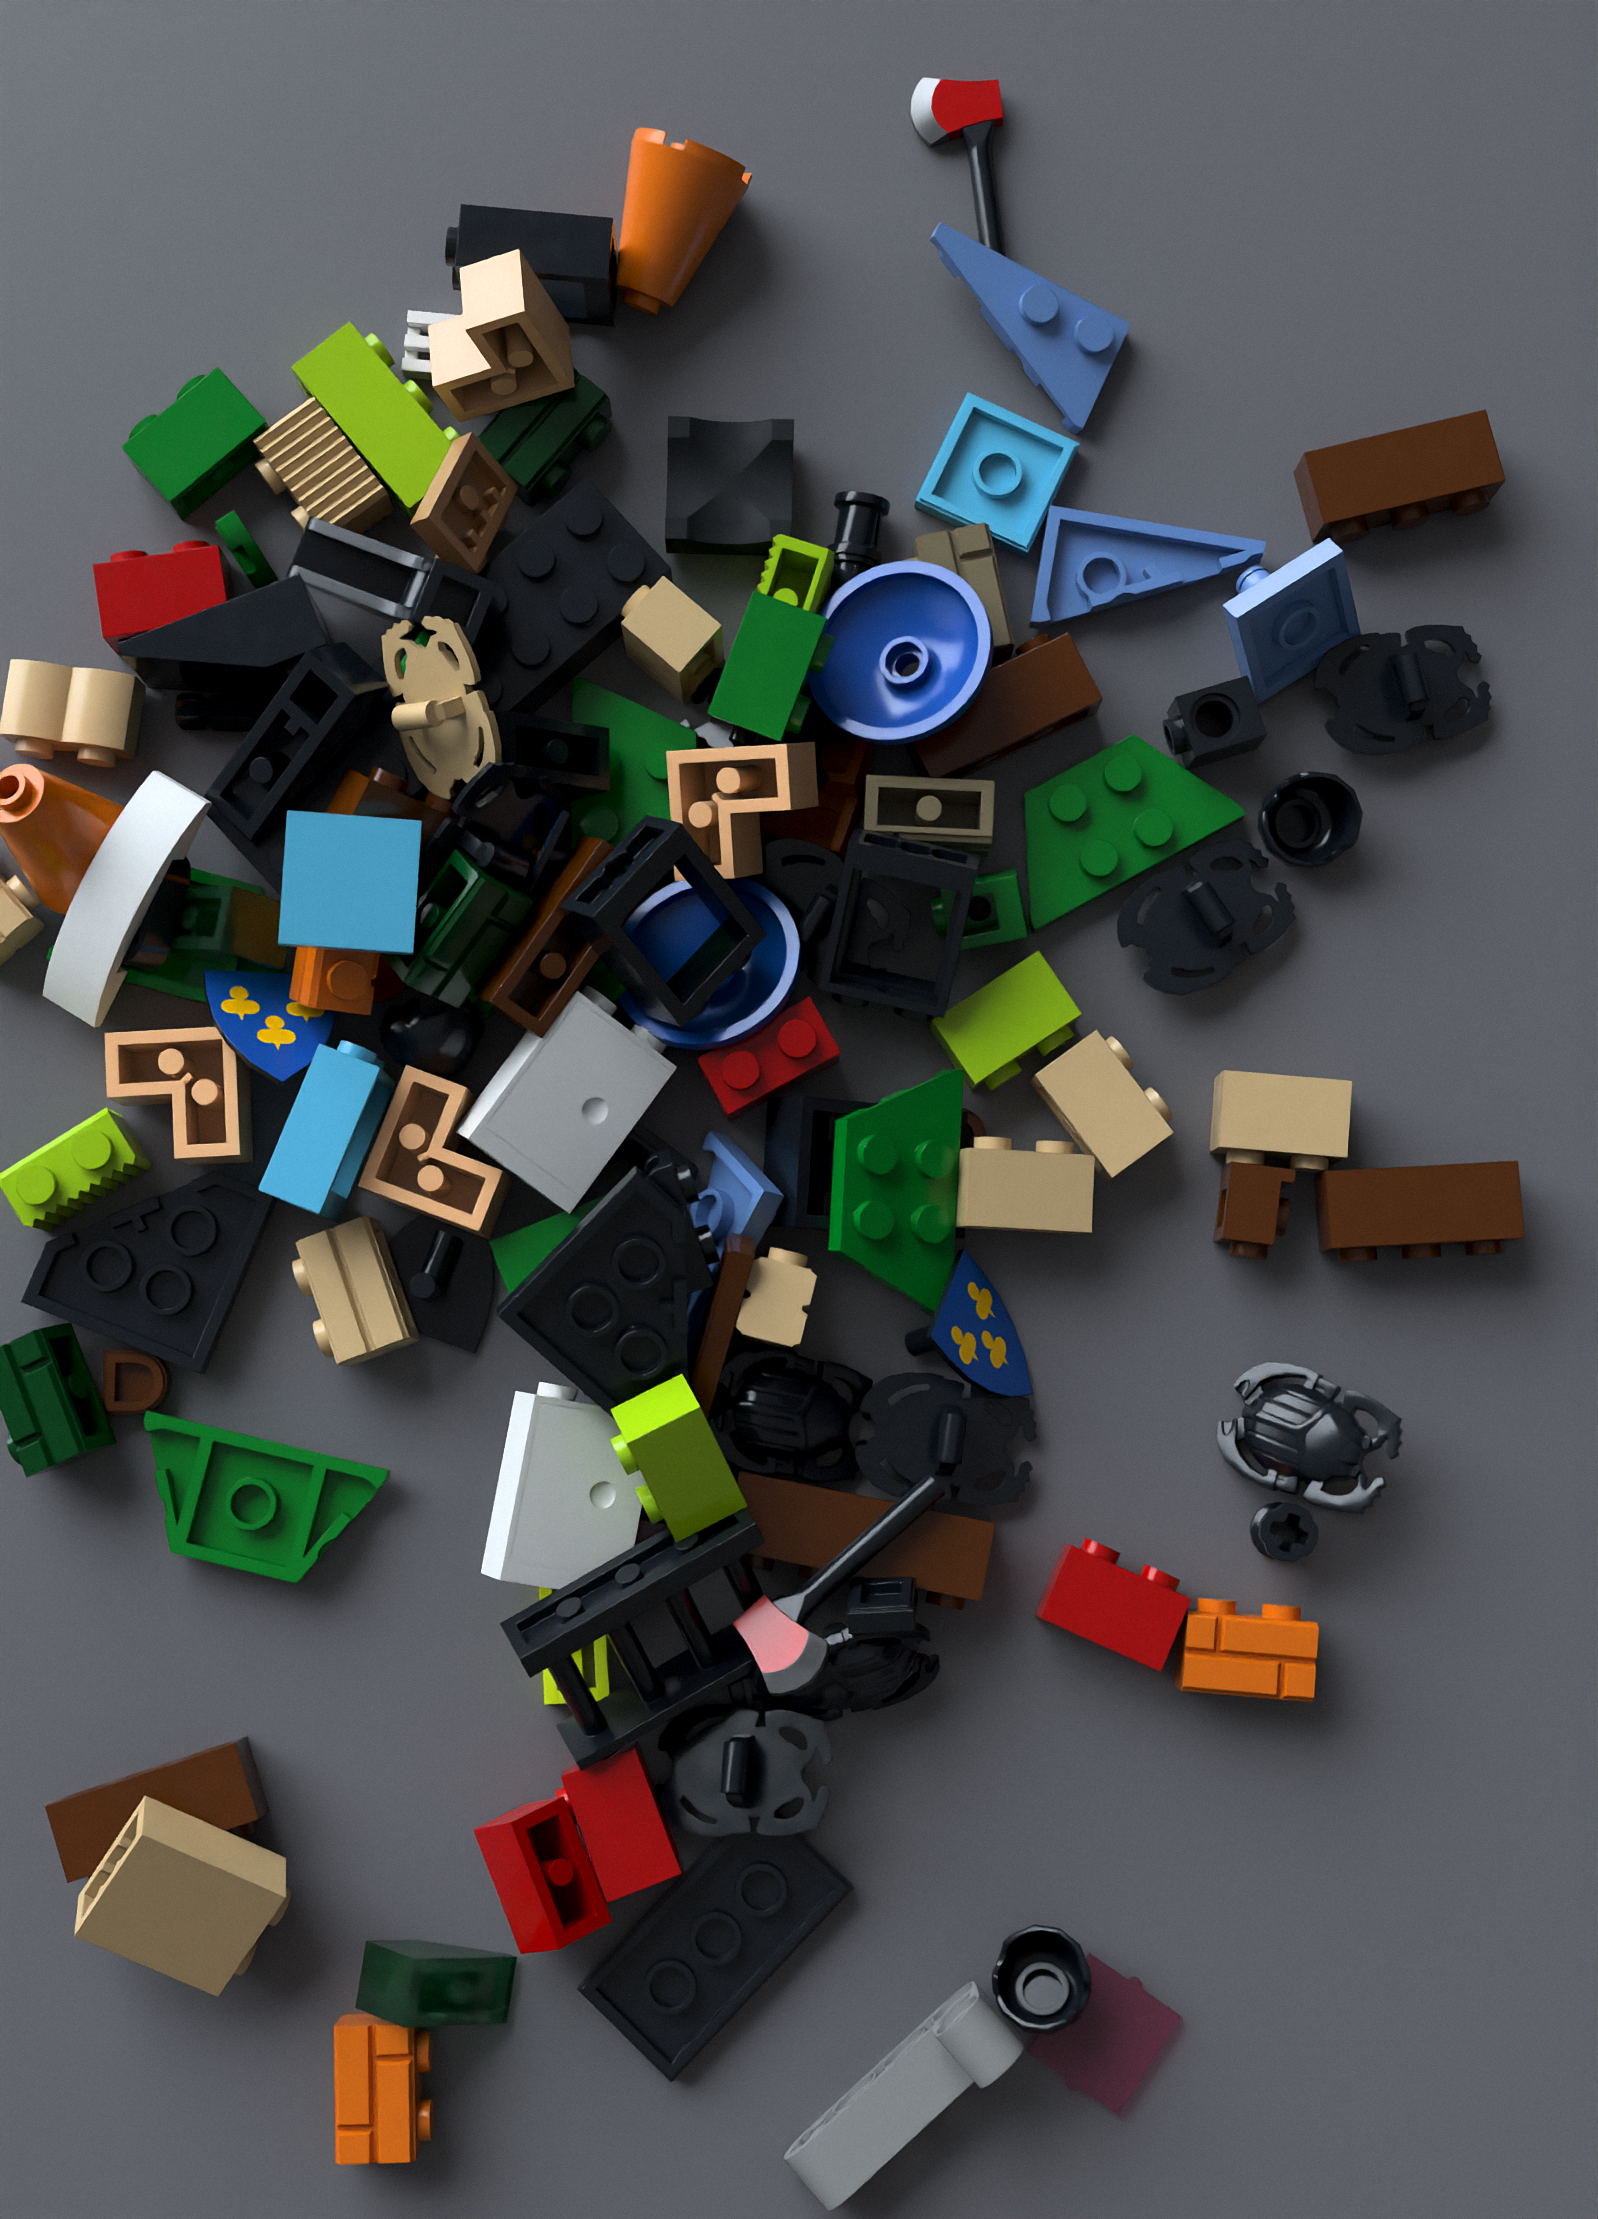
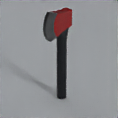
M923 77L917 84L911 98L910 117L914 129L922 141L931 148L962 136L969 159L979 243L1006 257L993 161L995 127L1003 126L999 80L956 81Z
M929 1474L802 1586L773 1601H770L763 1595L732 1623L753 1653L768 1691L772 1696H785L800 1691L811 1684L823 1670L829 1656L830 1644L803 1628L804 1624L819 1605L945 1495L944 1490Z

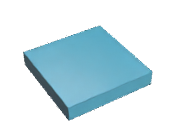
M967 392L917 495L914 507L958 528L980 523L989 524L993 544L1026 559L1048 514L1049 507L1053 504L1076 456L1080 443Z
M287 810L278 945L413 955L422 821Z

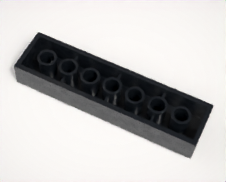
M587 477L498 553L477 574L497 583V587L474 644L471 646L481 676V680L472 685L473 691L483 690L489 710H492L494 714L504 710L527 714L529 711L532 714L535 713L623 635L621 622L625 617L621 615V611L629 598L641 586L647 585L651 589L663 575L673 583L671 567ZM415 626L403 638L415 641L422 629ZM445 643L446 649L453 653L458 662V659L452 648ZM405 648L401 650L400 662L406 655ZM382 655L371 667L387 681ZM388 689L356 734L257 838L250 840L213 805L209 807L206 815L280 896L282 891L287 810L326 813L347 766L367 776L370 775L374 765L410 782L405 793L424 802L429 790L418 779L402 744L399 730L394 727L391 719L392 711L396 707L395 704L397 702H405L402 695L393 697L390 689Z

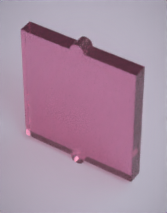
M1089 1952L1086 1960L1092 1973V1992L1084 2012L1073 2025L1052 2035L1037 2034L1028 2047L1027 2052L1066 2078L1065 2083L1070 2090H1076L1079 2087L1119 2114L1181 2016L1142 1989V1982L1138 1977L1126 1978Z

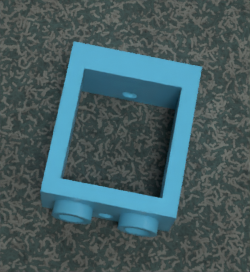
M345 1040L340 1041L337 1050L319 1043L258 1190L278 1200L339 1223L397 1084L383 1071L386 1062L376 1058V1053Z

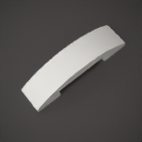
M152 771L112 826L77 889L52 951L42 996L94 1028L101 1026L128 972L120 967L124 956L172 860L185 858L212 802L160 771Z

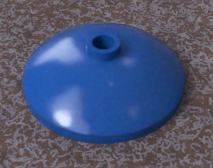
M897 561L876 566L860 573L840 587L829 598L818 614L828 619L829 626L826 634L836 637L823 673L811 671L808 686L817 705L827 718L839 729L857 739L876 744L894 745L927 738L957 720L977 698L988 677L994 648L993 630L988 613L972 587L960 576L942 566L922 561ZM912 663H919V668L914 674L908 677L902 676L905 667Z
M743 877L724 879L767 935L752 950L748 963L736 973L729 975L709 997V1003L705 1010L694 1019L687 1021L683 1027H679L648 1016L626 989L618 1000L634 1025L643 1026L649 1030L650 1034L668 1046L690 1050H705L727 1046L753 1035L767 1025L782 1010L798 981L802 961L801 942L790 912L783 902L764 886ZM677 881L662 888L645 900L632 913L622 929L667 983L721 924L687 881Z

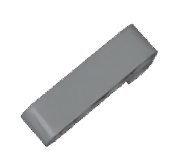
M975 1982L967 1983L946 2000L797 2138L789 2147L783 2159L828 2211L835 2209L853 2195L973 2082L980 2088H984L1005 2073L1018 2059L1024 2049L1019 2032L1002 2015L1000 2010Z

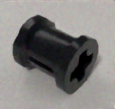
M1283 1502L1265 1504L1256 1511L1251 1520L1250 1536L1252 1543L1261 1554L1268 1558L1295 1562L1299 1558L1312 1553L1317 1544L1318 1527L1313 1522L1311 1513L1300 1505ZM1288 1515H1290L1288 1526L1297 1530L1296 1539L1294 1542L1283 1541L1278 1549L1279 1537L1270 1533V1527L1273 1521L1285 1522Z

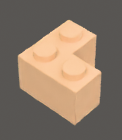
M517 249L460 268L463 314L428 326L432 386L457 421L461 423L575 387L569 326L521 251Z
M815 742L666 751L671 821L679 822L684 826L724 879H735L763 873L759 812L795 810L819 806ZM674 865L675 881H686Z
M216 1027L105 1033L107 1098L122 1106L172 1103L174 1159L189 1166L253 1162L250 1067L226 1044Z
M406 1065L358 1186L372 1196L489 1239L512 1179L503 1170L456 1153L462 1136L454 1130L477 1100L467 1087Z

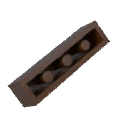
M741 1470L737 1480V1485L747 1503L745 1508L756 1522L765 1540V1543L745 1554L751 1568L772 1571L774 1560L776 1559L800 1564L798 1576L810 1579L896 1503L795 1481L757 1475ZM928 1509L854 1576L864 1577L863 1579L916 1577L917 1589L927 1590L926 1603L963 1610L965 1599L981 1601L996 1523Z

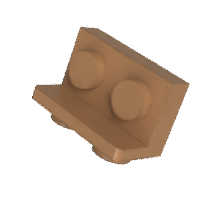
M470 432L453 440L410 525L436 554L435 558L437 557L477 575L487 562L486 553L495 534L502 529L508 520L507 510L519 487L474 433Z

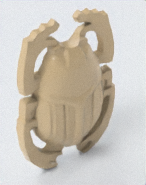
M425 616L422 620V625L426 630H434L437 633L430 636L427 647H424L421 644H416L412 639L403 638L404 634L412 630V624L408 620H402L401 623H394L393 628L387 629L386 634L381 636L384 669L387 682L390 684L389 689L393 697L403 694L405 702H397L395 704L396 707L391 715L392 723L399 730L407 758L418 779L432 793L444 799H451L456 796V792L453 791V785L457 780L463 779L464 782L468 783L489 761L492 763L502 761L501 740L494 712L489 710L483 690L473 691L472 685L481 680L480 670L474 652L459 623H453L450 619H442L439 616ZM445 643L452 648L458 659V662L453 653L446 649ZM403 648H405L407 653L404 675L400 663V654ZM484 745L483 760L480 766H478L477 761L480 758Z

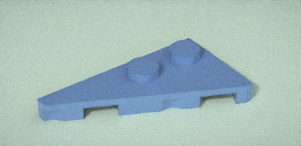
M939 222L929 241L938 249L940 260L954 278L959 275L982 305L979 312L1007 350L1020 358L1023 364V371L1034 386L1037 387L1041 384L1065 416L1061 422L1067 430L1078 434L1088 419L1131 324Z
M1050 505L1029 628H1044L1260 564L1261 558L1264 555L1266 541Z
M709 1130L705 1137L703 1150L715 1153L708 1189L698 1193L700 1201L692 1203L690 1207L696 1227L705 1224L709 1225L719 1257H721L727 1235L730 1236L731 1232L753 1238L755 1252L767 1227L773 1222L784 1195L730 1136ZM719 1262L709 1265L713 1282ZM712 1286L687 1294L688 1368Z

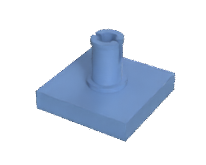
M1329 538L1272 574L1262 565H1254L1240 575L1236 582V590L1239 592L1237 596L1222 605L1241 677L1248 675L1258 704L1317 668L1330 649L1345 640L1361 635L1344 553Z

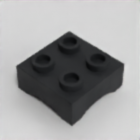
M668 416L665 515L666 553L769 556L773 537L779 534L791 537L794 419L720 422L688 416Z

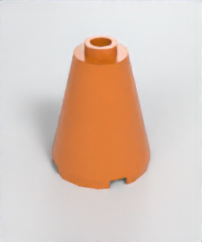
M641 127L635 130L631 141L615 287L625 292L623 304L646 314L657 316L660 306L669 309L675 306L746 193L752 179V174L744 173L746 167L739 162L700 143L686 139L684 145L679 143H671L670 146L663 145L667 132Z
M28 764L10 766L0 772V834L40 901L49 909L66 916L93 858L125 807Z

